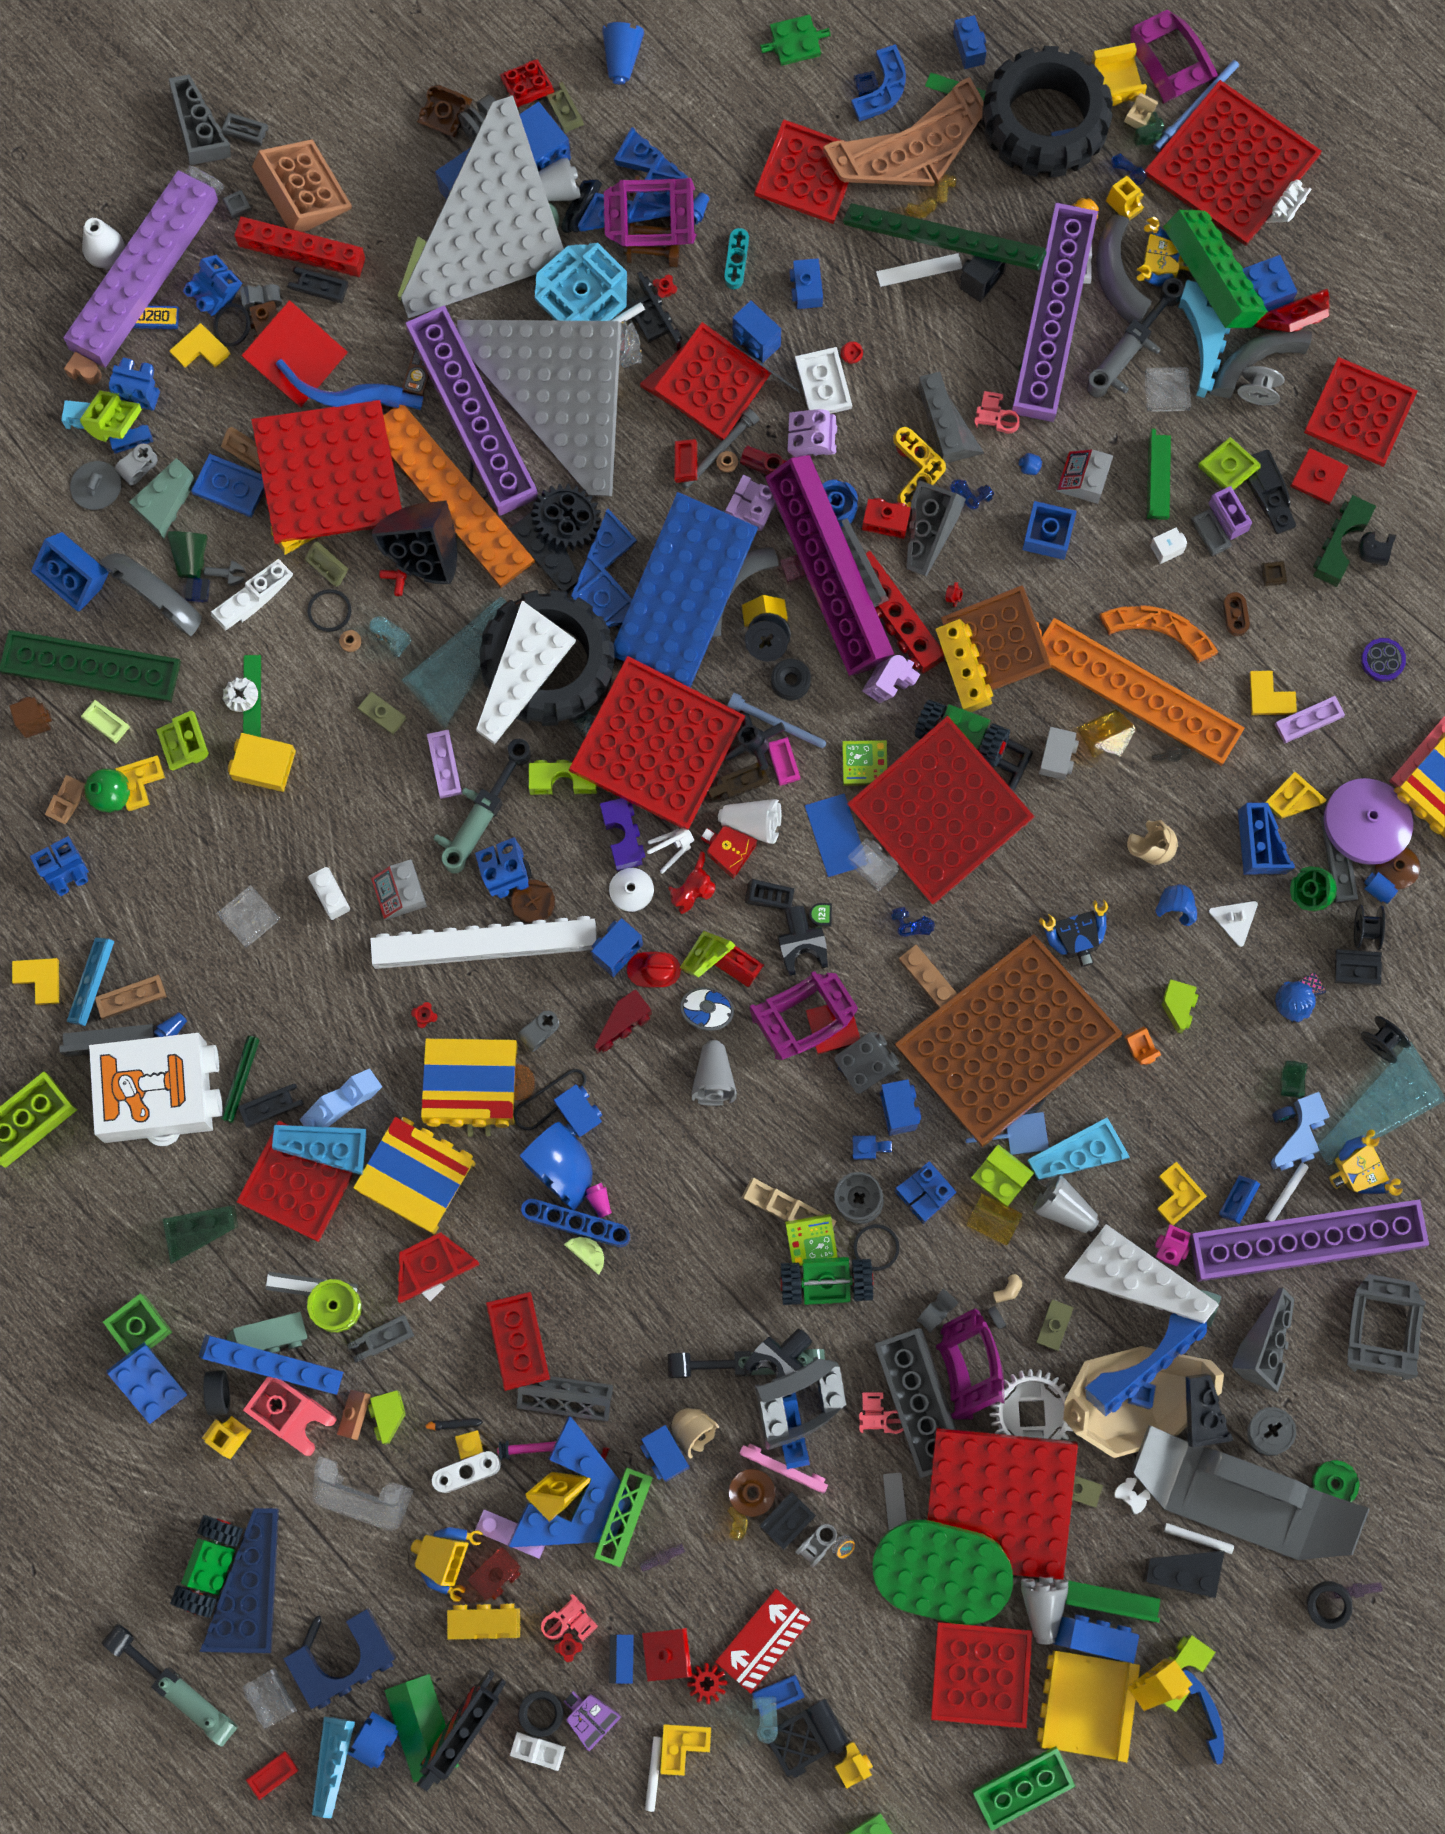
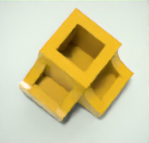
M1126 176L1112 186L1106 202L1119 215L1131 220L1142 212L1144 207L1140 200H1142L1144 194Z
M231 1416L225 1423L215 1419L202 1439L219 1454L231 1459L252 1430Z
M854 1741L846 1744L845 1758L834 1766L847 1789L872 1776L869 1769L873 1766L866 1754L863 1756L860 1754Z

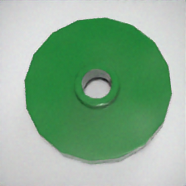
M1332 1460L1324 1462L1317 1467L1312 1476L1311 1485L1312 1489L1352 1502L1359 1492L1360 1483L1352 1466L1343 1461ZM1333 1479L1338 1481L1337 1488L1331 1486Z

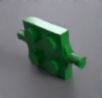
M809 14L770 24L772 42L760 45L762 54L774 51L778 56L780 66L821 56L819 39L831 37L829 28L817 31Z

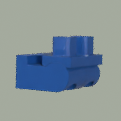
M217 255L202 258L199 263L201 268L199 273L194 274L192 280L186 283L183 289L187 297L193 296L197 300L196 305L201 312L207 311L211 316L216 315L225 305L231 304L242 285V282L231 270H228V267ZM215 264H217L219 268L214 269ZM228 279H231L233 283L228 284Z
M123 357L119 366L114 365L113 373L109 381L110 392L119 394L120 399L123 401L139 403L141 408L154 411L160 390L154 387L153 365L142 363L140 370L136 371L133 370L134 361Z
M69 836L50 845L54 854L46 847L30 856L38 874L44 877L47 884L59 896L68 893L67 883L73 880L77 886H82L88 882L87 873L89 871ZM68 845L66 848L59 850L60 847ZM48 855L45 859L39 860L42 856Z
M515 837L496 844L497 851L494 846L475 853L485 886L491 896L497 895L500 899L508 896L509 889L516 887L518 890H523L529 886L522 858L524 857L523 850ZM508 846H512V851L505 854L503 850ZM491 854L492 858L484 862L483 857Z
M930 1161L896 1187L894 1191L907 1207L924 1192L926 1193L910 1207V1210L922 1224L928 1221L957 1193Z

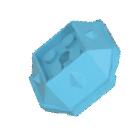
M599 243L570 245L537 272L535 301L555 321H611L626 308L627 271ZM581 289L586 290L584 294L577 293Z

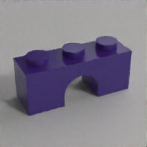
M623 798L600 803L606 830L618 828L625 833V838L620 843L611 845L616 870L621 871L643 865L642 858H645L643 845H638L636 837H640L637 824L632 823L631 817L635 816L632 803L627 804V800Z

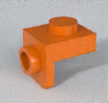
M1144 1026L1124 1036L1133 1059L1140 1065L1151 1064L1161 1055L1159 1050L1155 1048L1149 1032Z

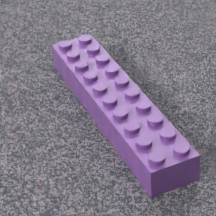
M179 170L177 171L63 337L69 350L77 352L106 368L218 203L214 188Z
M1060 203L1055 204L1046 245L1047 254L1042 264L1012 411H1015L1018 415L1054 422L1098 211Z
M445 305L406 322L407 332L498 515H504L536 500L538 496L537 489Z
M1420 1199L1193 1233L1189 1239L1197 1282L1421 1249L1429 1245Z

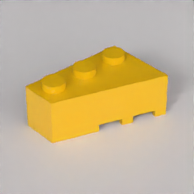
M491 1604L477 1605V1609L467 1610V1605H453V1610H447V1640L520 1637V1608H514V1604H500V1609H491Z
M1163 1659L1127 1686V1688L1145 1711L1173 1699H1182L1190 1692L1188 1688L1192 1686V1683L1175 1660Z

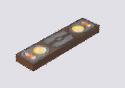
M414 348L402 388H404L403 392L423 396L429 374L416 348Z

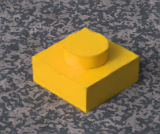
M478 1430L455 1437L461 1460L484 1452Z

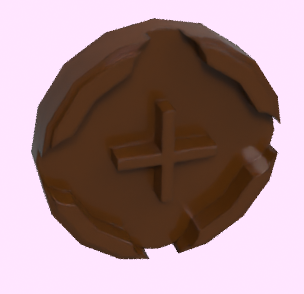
M529 880L528 888L523 890L515 888L511 896V907L514 915L520 921L532 924L536 920L546 921L552 915L555 908V896L546 883L539 880Z

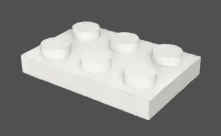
M837 347L795 356L808 410L823 409L831 414L852 409V402Z

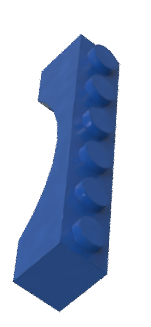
M1173 1313L1170 1316L1169 1326L1164 1339L1148 1358L1128 1369L1101 1373L1085 1387L1086 1399L1105 1417L1111 1412H1116L1128 1397H1134L1141 1386L1145 1383H1150L1160 1370L1167 1369L1172 1364L1173 1359L1179 1354L1183 1355L1186 1353L1190 1345L1196 1340H1201L1207 1333V1321L1204 1324Z
M207 1334L204 1336L198 1356L212 1362L336 1395L343 1376V1372L337 1369L279 1355Z

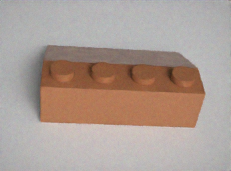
M313 139L264 149L258 152L252 168L288 229L300 232L307 231L352 208L351 203Z

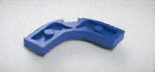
M896 44L876 51V57L884 75V81L880 88L870 94L852 99L851 104L859 122L888 111L902 96L905 87L906 71Z

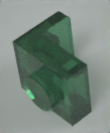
M1156 111L1151 113L1150 125L1136 129L1134 136L1136 146L1142 144L1149 145L1161 138L1164 122L1161 117H1158Z
M1285 1061L1281 1072V1096L1304 1098L1305 1074L1308 1069L1307 1063Z

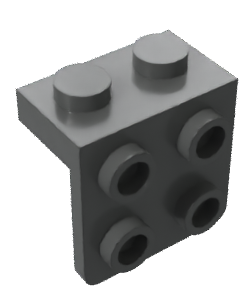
M869 1032L835 1056L836 1063L856 1093H863L887 1075H894L901 1070L898 1066L900 1063L893 1052L890 1053L886 1048L887 1042L880 1033Z

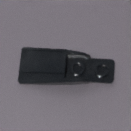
M1267 449L1251 455L1261 465L1246 481L1265 515L1269 517L1275 533L1280 534L1294 529L1296 523L1289 509L1290 497L1286 483L1270 450Z

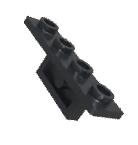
M640 271L637 273V282L645 296L628 304V308L630 309L640 302L645 310L635 315L634 319L648 343L667 334L678 351L681 348V334L677 328L673 329L671 325L672 319L668 311H663L659 295L657 293L654 294L651 290L652 283L648 276L644 277Z

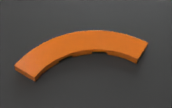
M1125 606L1108 610L1099 615L1109 635L1127 629H1148L1161 632L1181 643L1193 655L1197 663L1218 653L1214 644L1203 631L1191 624L1186 618L1165 609L1152 606Z

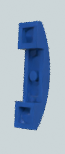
M1182 1669L1192 1683V1686L1188 1688L1189 1694L1198 1693L1214 1736L1205 1740L1213 1763L1221 1764L1224 1753V1736L1216 1706L1201 1682L1188 1670Z

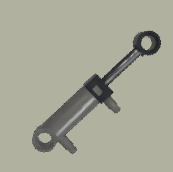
M1169 278L1164 282L1160 293V301L1144 321L1139 323L1134 319L1125 330L1123 337L1098 368L1091 372L1087 383V391L1091 396H1104L1110 385L1126 394L1129 388L1118 380L1117 377L1138 350L1141 351L1145 347L1155 354L1160 352L1161 349L1149 340L1152 331L1148 328L1166 306H1175L1180 302L1184 291V285L1181 280ZM1168 290H1173L1176 294H1170ZM1094 381H1100L1103 383V385L1098 386L1094 383Z

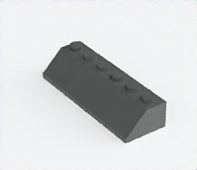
M915 1329L875 1343V1347L920 1478L932 1474L936 1428L957 1430L954 1419L951 1418L952 1413L923 1329Z

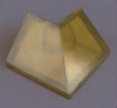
M1117 709L1077 727L1093 758L1106 751L1122 757L1136 729L1135 725Z

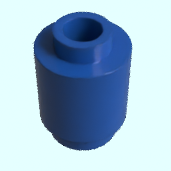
M1379 872L1376 875L1371 873L1364 881V884L1367 885L1364 889L1378 901H1383L1386 904L1398 892L1395 885Z

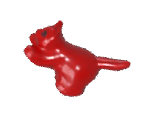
M700 852L695 869L688 875L681 887H668L671 903L676 907L680 906L679 912L681 914L688 912L692 908L696 898L701 897L707 900L715 892V884L710 881V876L702 869L705 862L704 852Z

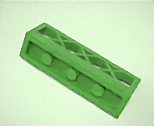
M627 1467L625 1468L593 1558L621 1568L653 1477ZM629 1474L639 1477L635 1489L629 1491L626 1484ZM629 1497L631 1504L627 1512L622 1514L618 1507L621 1499ZM620 1519L622 1525L619 1533L613 1536L610 1530L611 1524ZM612 1542L614 1547L610 1558L602 1556L603 1546Z

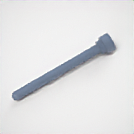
M733 693L727 707L735 711L746 712L773 726L782 722L785 727L784 731L819 748L826 746L825 740L745 703L741 695Z

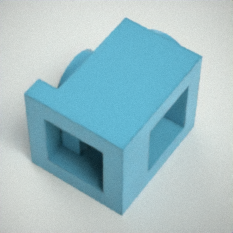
M65 400L61 420L65 428L71 429L72 425L75 428L84 429L80 418L91 403Z

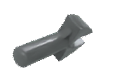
M231 561V566L227 569L205 567L203 570L206 576L226 577L229 586H235L245 581L243 577L232 575L235 572L246 573L245 569L234 561Z

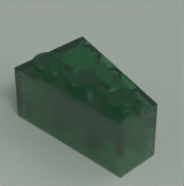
M235 1205L164 1218L163 1225L170 1264L183 1259L238 1228Z

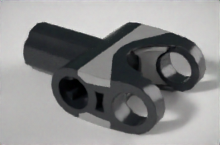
M794 906L786 909L784 912L789 933L779 935L778 943L789 976L796 975L795 960L802 953L813 954L817 961H820L822 969L828 968L827 948L822 926L809 929L804 906Z
M799 1328L781 1345L770 1336L756 1348L747 1360L743 1370L750 1374L760 1368H769L776 1374V1379L805 1367L797 1358L812 1344V1340L806 1332Z

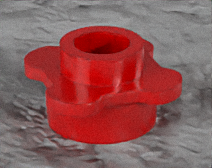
M669 274L665 275L664 278L653 281V286L657 288V294L660 298L669 297L677 292V286L673 284V277Z
M955 582L954 585L947 587L946 602L953 603V607H957L958 602L962 600L963 590L958 586V582Z
M424 1002L423 1005L411 1011V1015L416 1018L419 1028H425L428 1023L437 1021L438 1016L436 1013H433L432 1005L429 1002Z
M566 1633L563 1636V1640L554 1646L555 1652L560 1653L566 1662H572L575 1654L583 1649L582 1644L576 1642L570 1633ZM569 1645V1646L571 1647V1649H570V1650H567V1649H566V1646Z

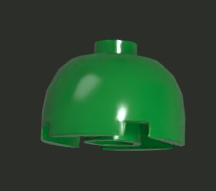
M111 768L99 769L93 772L87 778L84 785V794L87 802L91 807L105 813L121 810L127 803L130 795V790L127 789L126 783H129L128 778L123 772Z
M1313 866L1302 868L1297 877H1293L1291 881V898L1303 910L1314 912L1324 910L1332 904L1336 897V881L1332 874L1323 868Z

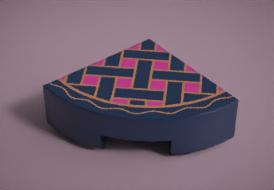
M1316 973L1300 980V982L1308 984L1312 988L1315 996L1326 993Z

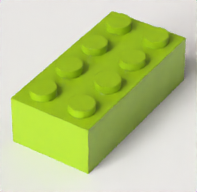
M42 1072L0 1106V1165L5 1168L77 1111V1108L46 1072Z

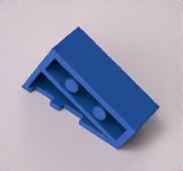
M1246 803L1238 809L1243 874H1287L1295 868L1294 863L1289 859L1286 844L1282 842L1278 833L1279 828L1269 804Z
M1075 1614V1619L1062 1617L1058 1635L1053 1644L1134 1663L1139 1635L1131 1633L1132 1628L1118 1625L1117 1629L1110 1628L1111 1623L1096 1620V1624L1089 1623V1617Z

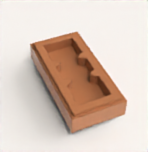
M350 1389L337 1435L358 1440L371 1397L370 1394Z

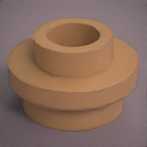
M722 452L717 457V467L722 472L730 473L737 468L738 458L732 452ZM725 459L731 460L729 464H725L723 461Z
M353 630L345 631L339 639L341 648L347 652L358 650L362 642L360 635ZM348 638H354L352 643L346 642Z

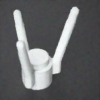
M677 828L670 833L647 842L650 845L668 839L647 850L648 854L671 843H674L677 848L681 847L660 870L661 874L684 852L691 849L690 843L694 841V838L689 830Z

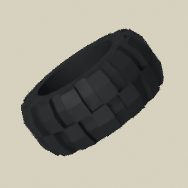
M1043 46L1041 52H1034L1033 48L1015 54L1014 62L1009 59L995 71L994 79L988 83L984 96L982 123L985 126L984 135L990 147L994 151L999 150L998 158L1008 166L1013 168L1015 165L1023 168L1022 174L1037 177L1038 172L1048 173L1049 178L1066 175L1067 168L1071 167L1073 171H1077L1091 161V157L1098 154L1104 145L1113 116L1111 113L1113 105L1111 91L1107 84L1103 85L1105 77L1093 63L1087 66L1084 63L1085 57L1071 49L1069 54L1058 52L1059 46ZM1052 89L1070 97L1080 108L1084 120L1078 127L1066 134L1043 136L1024 128L1014 117L1010 105L1019 96L1028 91Z
M551 589L550 594H538V590L522 593L520 599L514 602L508 600L498 608L497 615L493 620L488 621L484 629L481 647L479 648L480 671L484 685L490 691L521 602L524 601L559 628L574 635L584 647L588 662L582 674L571 684L555 690L538 689L517 715L516 719L529 723L530 720L542 722V726L558 725V721L566 719L572 722L586 715L587 709L599 703L606 693L608 683L611 681L614 667V643L611 642L610 630L603 617L597 616L593 612V606L580 597L574 600L567 597V592Z

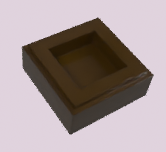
M1284 561L1262 563L1261 569L1264 586L1287 583Z

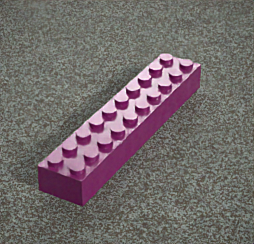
M810 455L790 458L765 477L848 675L867 672L893 656L894 652Z

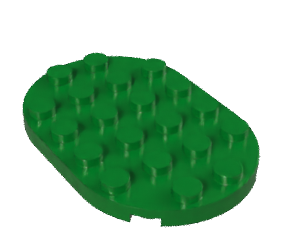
M909 1520L902 1522L892 1530H888L878 1542L873 1556V1576L878 1590L893 1606L909 1613L953 1624L976 1625L995 1617L1005 1607L1012 1593L1013 1570L1010 1560L997 1542L978 1532L929 1520Z

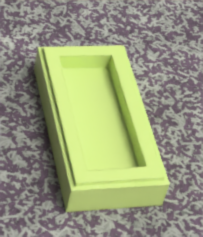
M96 700L81 715L82 719L115 744L130 728L127 723Z

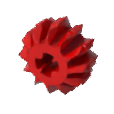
M705 1663L704 1672H702L698 1665L695 1667L699 1675L697 1676L692 1673L691 1678L696 1681L688 1682L687 1686L696 1687V1689L690 1692L691 1696H694L697 1692L700 1693L697 1698L698 1703L701 1702L703 1696H706V1704H710L711 1695L718 1702L719 1697L716 1691L720 1694H725L726 1691L719 1688V1685H727V1681H719L718 1679L724 1676L725 1673L721 1671L717 1675L714 1674L718 1668L717 1665L713 1666L712 1671H708L709 1664ZM705 1677H710V1681L712 1679L714 1681V1685L710 1686V1690H704L705 1686L701 1687L700 1682H703Z

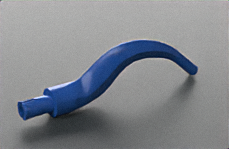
M282 359L276 362V366L300 392L327 406L340 407L380 400L381 404L399 408V405L418 410L422 408L424 397L403 392L404 388L385 384H359L346 390L328 392L314 388L298 379Z

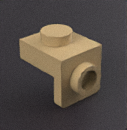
M1139 93L1124 122L1133 128L1143 131L1151 119L1158 102Z

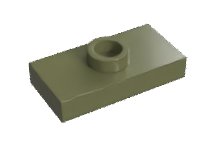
M318 541L312 544L305 557V560L335 587L341 584L348 571V568Z
M372 691L358 707L360 712L392 735L395 734L406 720V716Z
M1052 1299L1036 1344L1058 1352L1074 1307Z
M1075 1476L1072 1500L1096 1508L1103 1485Z

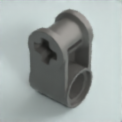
M544 1011L527 1024L517 1034V1037L531 1052H534L559 1028V1019L552 1011ZM545 1018L552 1019L553 1025L551 1027L549 1025L544 1026Z

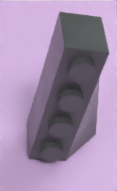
M941 372L920 376L918 389L939 456L944 460L945 464L983 454L982 448L950 399Z

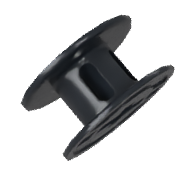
M759 614L753 618L746 632L744 640L746 649L758 660L766 662L777 660L787 650L791 637L790 626L778 614Z
M1359 904L1354 919L1353 936L1355 948L1359 949L1363 938L1374 939L1375 947L1379 951L1383 945L1385 935L1384 907L1380 906L1378 908L1376 917L1364 916L1363 906Z
M1376 1016L1374 1020L1380 1030L1375 1035L1363 1031L1361 1038L1378 1056L1395 1064L1397 1057L1392 1049L1396 1045L1409 1048L1411 1042L1395 1024L1381 1016Z

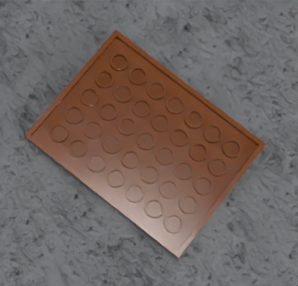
M1033 934L895 1043V1047L979 1145L983 1147L1121 1037L1122 1032Z

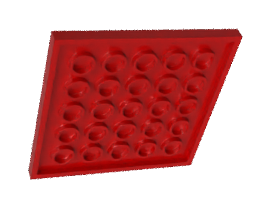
M1219 80L1146 168L1144 175L1192 209L1209 213L1213 224L1247 246L1273 212L1272 208L1279 198L1283 196V192L1286 191L1291 181L1296 179L1300 181L1321 155L1322 150Z
M380 400L251 419L275 544L374 529L385 517L402 509Z
M627 656L574 758L569 772L680 828L689 830L745 715Z
M949 716L944 718L847 803L932 905L937 903L1035 818L1032 812Z
M936 1428L927 1520L978 1532L990 1537L1002 1547V1550L1007 1555L1012 1566L1013 1575L1053 1577V1579L1064 1580L1078 1442Z

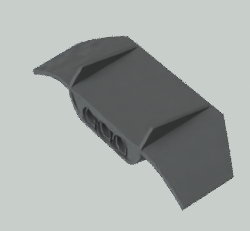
M1148 1425L1132 1468L1135 1476L1164 1510L1295 1560L1353 1555L1370 1510L1367 1507L1312 1489L1297 1480L1223 1452L1201 1446L1192 1448L1188 1446V1441Z

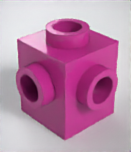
M1169 1224L1164 1236L1160 1234L1155 1244V1247L1158 1248L1156 1258L1161 1259L1165 1263L1178 1266L1180 1260H1185L1189 1253L1190 1247H1188L1191 1233Z

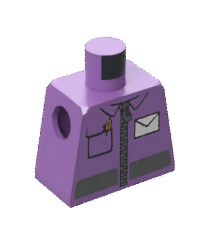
M573 1691L564 1700V1703L573 1711L566 1720L588 1751L622 1717L592 1694L583 1701Z

